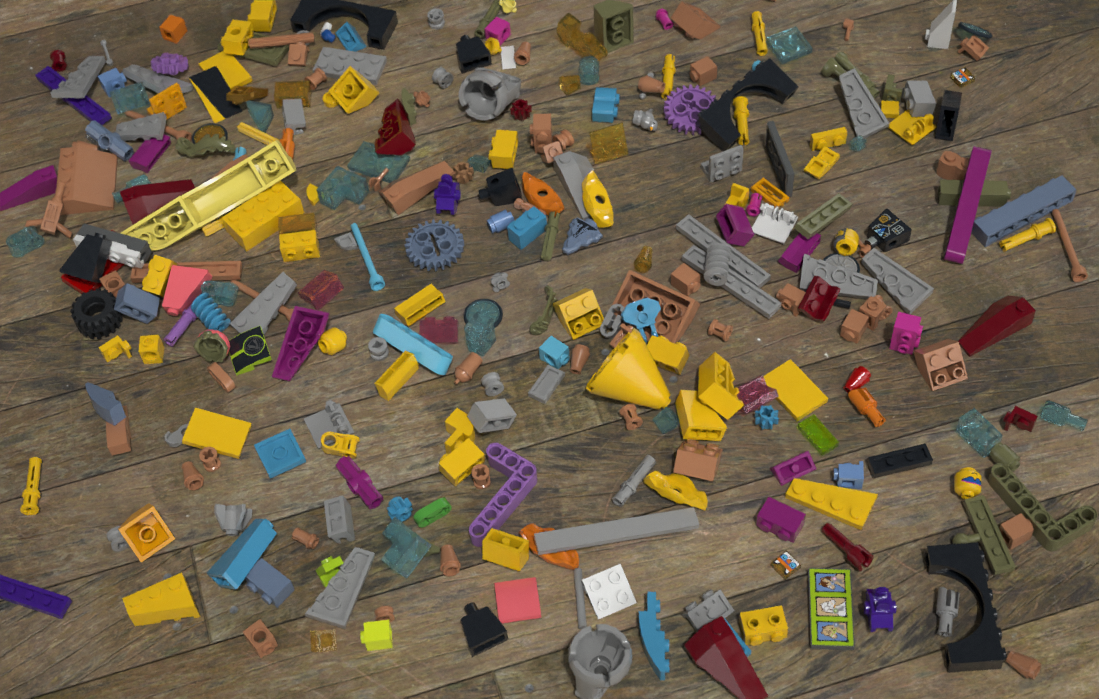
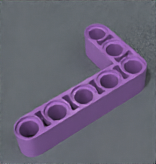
M492 443L487 447L488 464L509 479L469 527L471 542L477 547H482V540L491 528L500 529L537 483L535 465L499 443Z

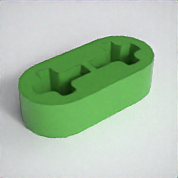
M440 498L417 511L413 519L419 527H426L447 515L451 511L452 506L446 498Z

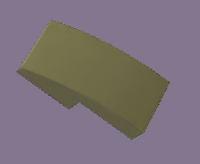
M403 88L401 92L403 108L409 124L412 126L416 124L415 116H417L414 108L415 98L412 93Z

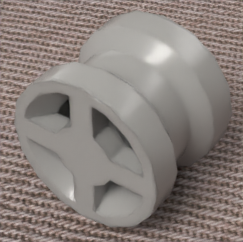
M437 8L430 10L427 14L429 27L435 30L443 28L445 25L443 11Z
M439 67L434 71L432 80L435 83H439V86L445 89L451 85L453 75L443 67Z
M375 337L369 342L368 348L373 360L383 361L388 357L389 349L384 338Z
M491 372L482 377L481 383L485 387L486 395L496 396L504 390V385L500 382L498 373Z
M120 526L110 529L106 534L107 539L111 542V548L116 552L129 547L118 530Z

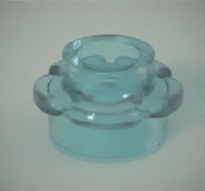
M862 135L853 138L850 141L851 149L856 151L864 149L867 140Z

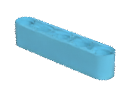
M386 314L379 315L373 329L375 335L384 338L386 342L402 352L408 351L413 353L417 362L433 372L446 375L453 359L450 353L393 317Z

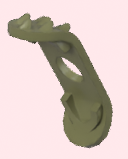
M549 285L544 287L549 297L544 313L529 327L533 335H539L548 330L555 310L552 303L558 301L554 297L556 293L553 292V288Z

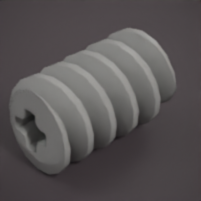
M715 243L707 249L704 279L711 285L720 286L727 282L731 248L728 245Z

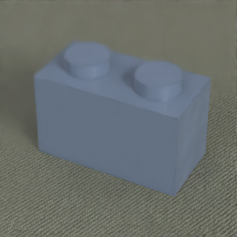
M126 283L117 292L114 310L148 324L157 316L160 298Z
M262 558L245 577L246 587L251 592H258L266 604L270 605L272 603L277 608L294 591L291 580Z

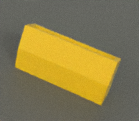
M431 283L396 306L394 311L395 315L409 327L446 301L442 292Z
M404 351L374 383L379 396L389 401L416 373L419 366L413 353Z

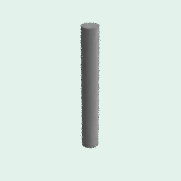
M577 568L574 569L578 628L583 629L587 627L582 569Z

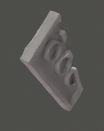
M88 56L77 67V71L71 72L68 75L69 79L66 82L62 81L58 84L59 88L57 90L53 89L50 92L52 98H84L106 62L105 57Z
M130 65V67L123 68L124 76L157 93L162 92L175 83L180 85L182 94L193 91V84L156 73L139 65Z
M854 68L840 75V85L857 141L859 142L889 127V121L856 69Z
M875 248L862 258L861 263L878 280L907 314H911L933 293V287Z
M804 254L800 290L807 291L813 277L820 276L831 286H837L841 289L838 296L863 299L876 296L877 279L857 272H850L837 265L836 267L824 260H817L811 258L810 255Z
M282 272L230 325L240 334L261 326L262 332L265 334L268 330L267 326L272 319L276 318L280 306L286 303L297 284Z
M355 547L343 562L344 564L340 566L337 574L328 582L325 590L316 598V602L306 611L305 616L346 629L375 558V553Z

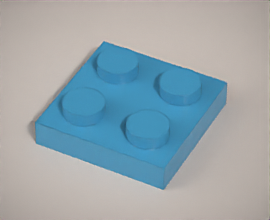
M291 429L254 445L270 479L306 462Z

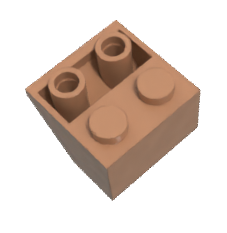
M946 339L914 350L918 370L931 391L968 379L958 341Z
M687 439V441H683L677 450L673 473L714 481L723 449L718 448L716 444L707 443V445L699 444L697 440Z

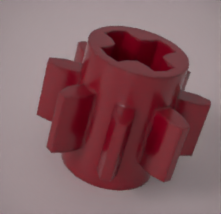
M519 99L512 103V108H510L511 115H514L515 120L524 121L528 117L530 118L532 106L528 105L527 100Z

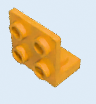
M175 83L150 98L151 106L146 110L150 116L164 112L167 119L187 108L180 85Z

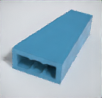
M255 519L207 572L210 578L219 587L237 589L277 534L273 529V524L267 519Z

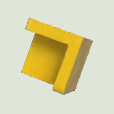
M733 183L731 185V195L725 204L740 206L745 209L749 201V188Z

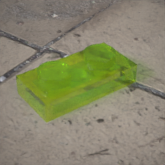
M815 414L798 423V429L822 456L838 447L839 441Z

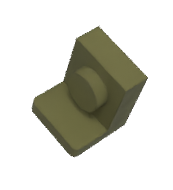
M888 74L882 101H899L900 103L902 90L896 89L895 75Z

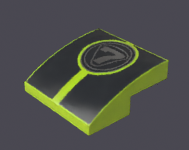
M261 326L247 330L229 340V354L236 376L255 370V365L272 360Z

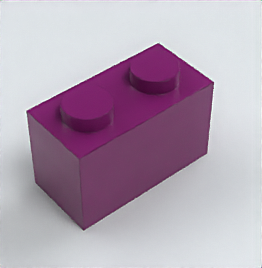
M725 204L716 215L727 243L745 246L755 235L743 207Z
M768 496L757 515L756 526L765 532L777 535L784 541L794 543L805 524L806 514Z

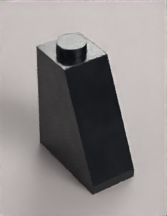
M944 90L935 135L936 139L953 141L962 92Z
M95 232L94 236L87 234L60 268L59 272L101 283L100 278L103 276L112 241L105 239L106 235Z

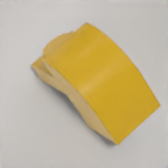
M456 408L445 420L446 430L451 434L444 443L446 453L448 454L454 450L460 441L464 442L468 438L473 443L475 441L474 425L468 419V414L459 408Z

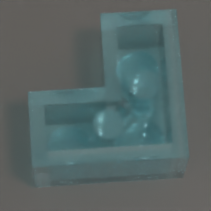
M336 166L318 187L317 193L321 204L335 210L344 198L360 204L368 195L369 188L366 178Z
M394 517L382 533L393 544L381 560L407 579L432 545Z

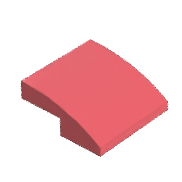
M536 577L494 583L498 617L501 623L542 618Z

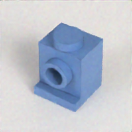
M116 68L98 76L100 84L108 97H111L112 93L125 88L124 83L127 82L124 74L119 73Z
M859 461V465L852 463L838 464V468L833 469V480H837V486L849 489H862L864 481L863 461Z

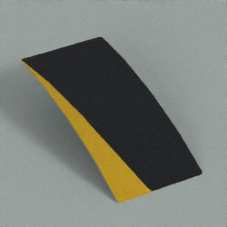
M217 66L189 77L214 123L242 112L239 104L227 101L226 94L231 89Z

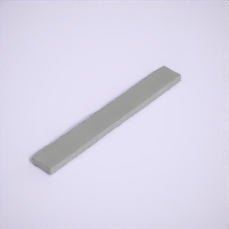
M693 507L534 533V541L538 555L698 529L699 522Z

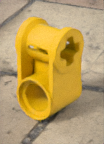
M326 432L321 437V448L327 454L341 457L350 456L352 459H355L357 456L355 453L356 446L360 442V438L351 434ZM327 440H333L335 444L333 446H327L325 442Z

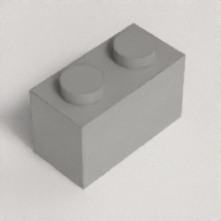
M907 81L905 88L902 89V98L905 99L906 107L911 117H924L926 114L933 115L936 101L928 82Z
M505 398L475 402L467 415L479 433L509 429L517 416Z

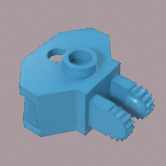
M644 298L627 304L621 313L623 322L635 326L641 333L645 343L647 342V336L644 333L643 327L649 326L651 335L658 337L654 323H656L655 318L661 310L659 302L650 298ZM638 305L642 306L641 311L637 310Z

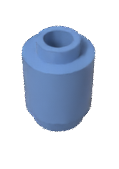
M506 210L490 216V219L486 220L492 233H499L507 229V226L512 221H515L512 213Z

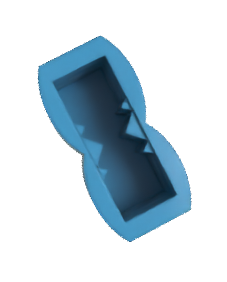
M596 87L592 109L593 121L614 122V117L618 116L616 104L620 103V94H617V88Z

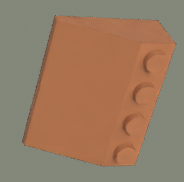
M83 147L60 149L57 185L58 182L66 183L62 195L63 210L61 215L114 210L117 155Z
M631 270L628 271L612 304H621L625 308L627 304L644 298L658 301L661 310L655 318L656 323L654 325L658 336H663L672 343H676L681 339L700 306V303L695 299ZM638 305L637 310L641 311L642 306ZM615 311L614 314L616 316L621 315V311ZM646 326L643 327V330L649 342L652 335L650 327Z

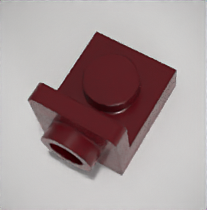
M1015 405L1012 412L1008 411L1004 417L1003 422L1006 423L1004 430L1008 432L1013 423L1020 429L1032 432L1038 416Z

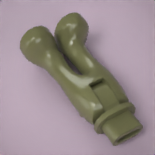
M843 51L837 53L835 58H830L822 68L821 73L826 77L833 74L839 77L846 73V71L855 68L873 98L880 94V91L876 89V85L869 79V76L858 70Z

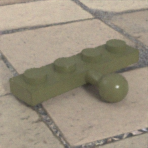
M981 495L964 499V507L976 534L966 535L958 533L953 537V544L980 542L994 575L1014 571L1016 566L985 496Z

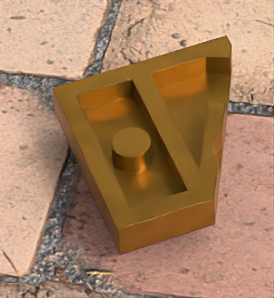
M235 86L226 94L227 101L241 104L268 96V88Z

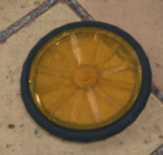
M205 124L195 130L192 135V143H198L206 134H210V137L214 134H219V139L225 136V141H227L228 132L220 124Z

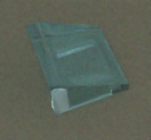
M475 154L467 162L469 163V168L473 167L474 170L485 173L491 160Z
M665 407L652 419L663 434L680 426L678 416L669 407Z

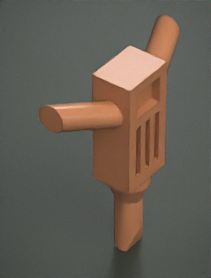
M58 182L54 197L51 201L48 200L44 217L27 220L25 227L41 225L40 230L42 232L55 235L56 230H59L71 239L72 232L59 223L63 210L62 195L66 183Z

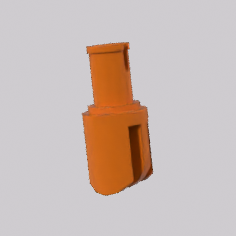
M291 128L283 129L282 139L279 141L288 156L293 160L295 143L292 139L294 131Z
M866 387L851 390L848 393L849 399L862 415H867L875 427H880L885 423L886 419L876 408L877 401Z

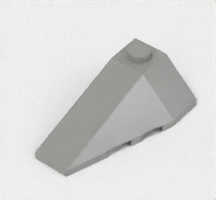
M571 151L553 157L554 171L582 220L591 218L592 216L586 211L583 203V189L581 186L586 175L592 170L594 171L587 157Z

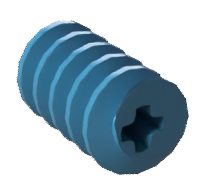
M207 292L200 294L191 305L192 312L200 318V321L204 323L208 330L224 331L230 325L231 320L229 318L226 319L227 315L222 313V309L218 308L217 303H213V298H209Z

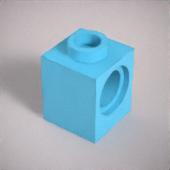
M550 336L539 347L540 359L557 369L562 365H566L570 359L569 347L553 336Z

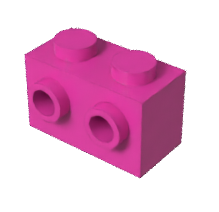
M898 312L889 349L912 355L914 347H919L923 330V326L920 325L921 317Z

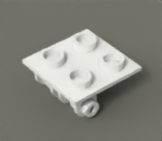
M762 203L760 207L761 212L752 227L753 232L784 244L798 216L794 212L786 211L783 208L779 210L778 206L774 208L769 203Z
M621 564L582 580L584 592L588 594L598 619L637 603Z

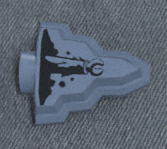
M574 218L569 224L568 238L564 241L562 250L567 255L576 252L581 246H588L592 242L597 243L603 235L597 229V224L592 219L587 218L584 221L580 218Z

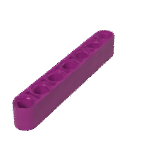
M976 146L972 148L944 260L959 264L964 262L992 150Z

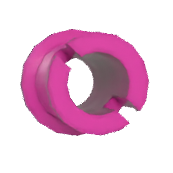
M664 9L657 10L656 19L661 22L665 30L672 28L673 22L668 16V11Z
M758 193L751 195L750 203L746 208L747 213L753 217L761 212L762 196H759Z

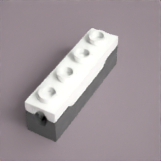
M83 224L73 239L77 247L87 234L94 236L96 232L106 235L105 239L112 241L107 259L115 263L120 262L130 267L141 269L152 253L146 240L88 224Z

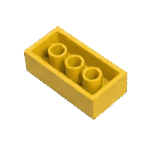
M279 181L223 216L222 221L226 232L247 252L304 214L301 199L282 181Z

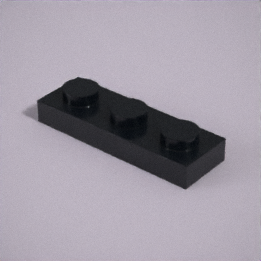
M926 443L871 456L867 459L874 478L930 465L933 462Z

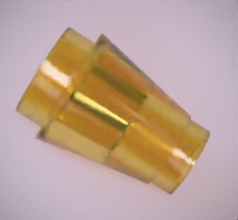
M649 246L642 247L634 260V266L638 272L646 273L652 268L653 250Z

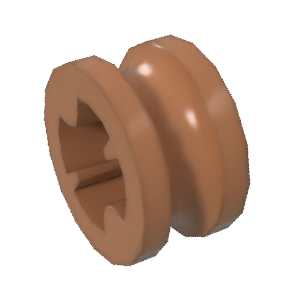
M381 606L374 611L375 616H377L375 618L376 621L389 620L391 623L395 619L393 607Z

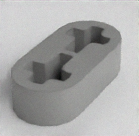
M614 304L609 308L600 326V332L606 339H613L620 331V325L624 323L621 315L616 316L614 314L615 311L618 312L619 310L621 313L625 308L621 304ZM611 327L613 331L607 334L605 329Z

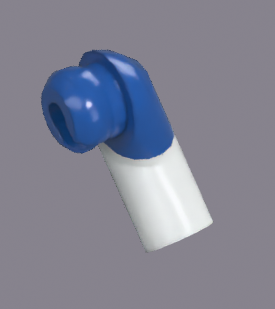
M325 22L320 36L325 41L332 43L335 39V35L330 31L332 25Z

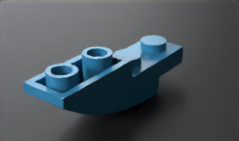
M647 592V611H639L641 642L653 671L660 680H665V672H669V659H665V652H669V639H665V631H660V619H656V613H660V600H656V592Z

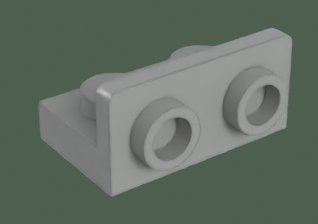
M710 589L701 595L703 598L698 603L693 601L685 607L686 611L681 615L683 618H688L697 632L705 624L720 616L725 618L735 610L720 589L716 591Z

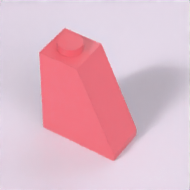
M172 265L162 307L167 314L171 316L182 315V312L189 308L194 299L203 292L212 280L210 272L206 269Z

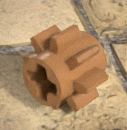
M459 162L456 166H453L455 174L452 175V178L456 179L457 182L466 184L473 180L474 169L473 167L469 168V163Z

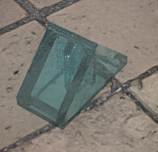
M246 101L251 118L258 129L266 133L274 118L271 104Z

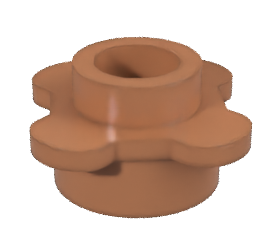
M420 90L418 93H413L415 102L419 106H430L428 102L431 98L425 91Z

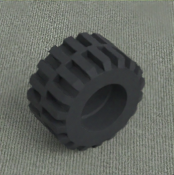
M91 289L87 293L83 292L81 297L75 299L76 302L72 303L71 316L79 332L85 337L89 336L90 339L95 337L102 339L103 336L108 337L110 333L116 332L115 329L121 326L120 322L123 321V313L114 310L116 297H114L113 293L105 289L103 291L101 289H96L95 291Z

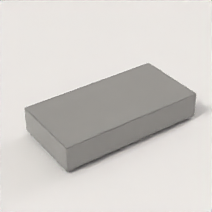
M547 365L528 392V396L546 404L565 377V372Z

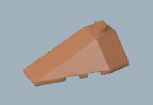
M443 161L392 181L381 189L379 194L397 215H400L435 189L439 181H441L442 174L452 176L455 172Z

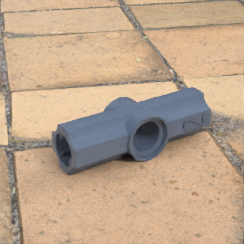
M95 120L86 126V134L95 139L102 149L110 150L124 161H128L133 156V147L124 142L118 133L110 132Z

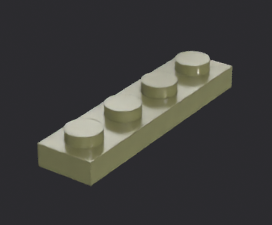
M838 193L797 222L795 229L807 239H810L850 210L853 204Z

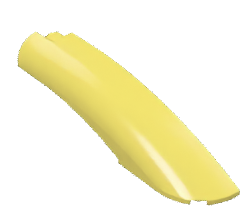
M276 140L220 175L177 197L120 234L146 240L151 251L164 249L296 171L295 164L286 153L280 141Z

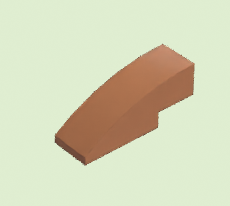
M122 406L126 418L115 426L106 422L107 448L111 455L131 451V433L127 406Z

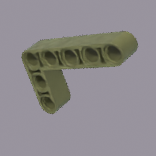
M997 463L992 466L988 478L989 485L1016 516L1022 513L1026 519L1031 521L1034 528L1032 535L1046 550L1057 551L1093 528L1098 517L1094 507L1089 505L1082 506L1062 519L1055 521L1007 465Z

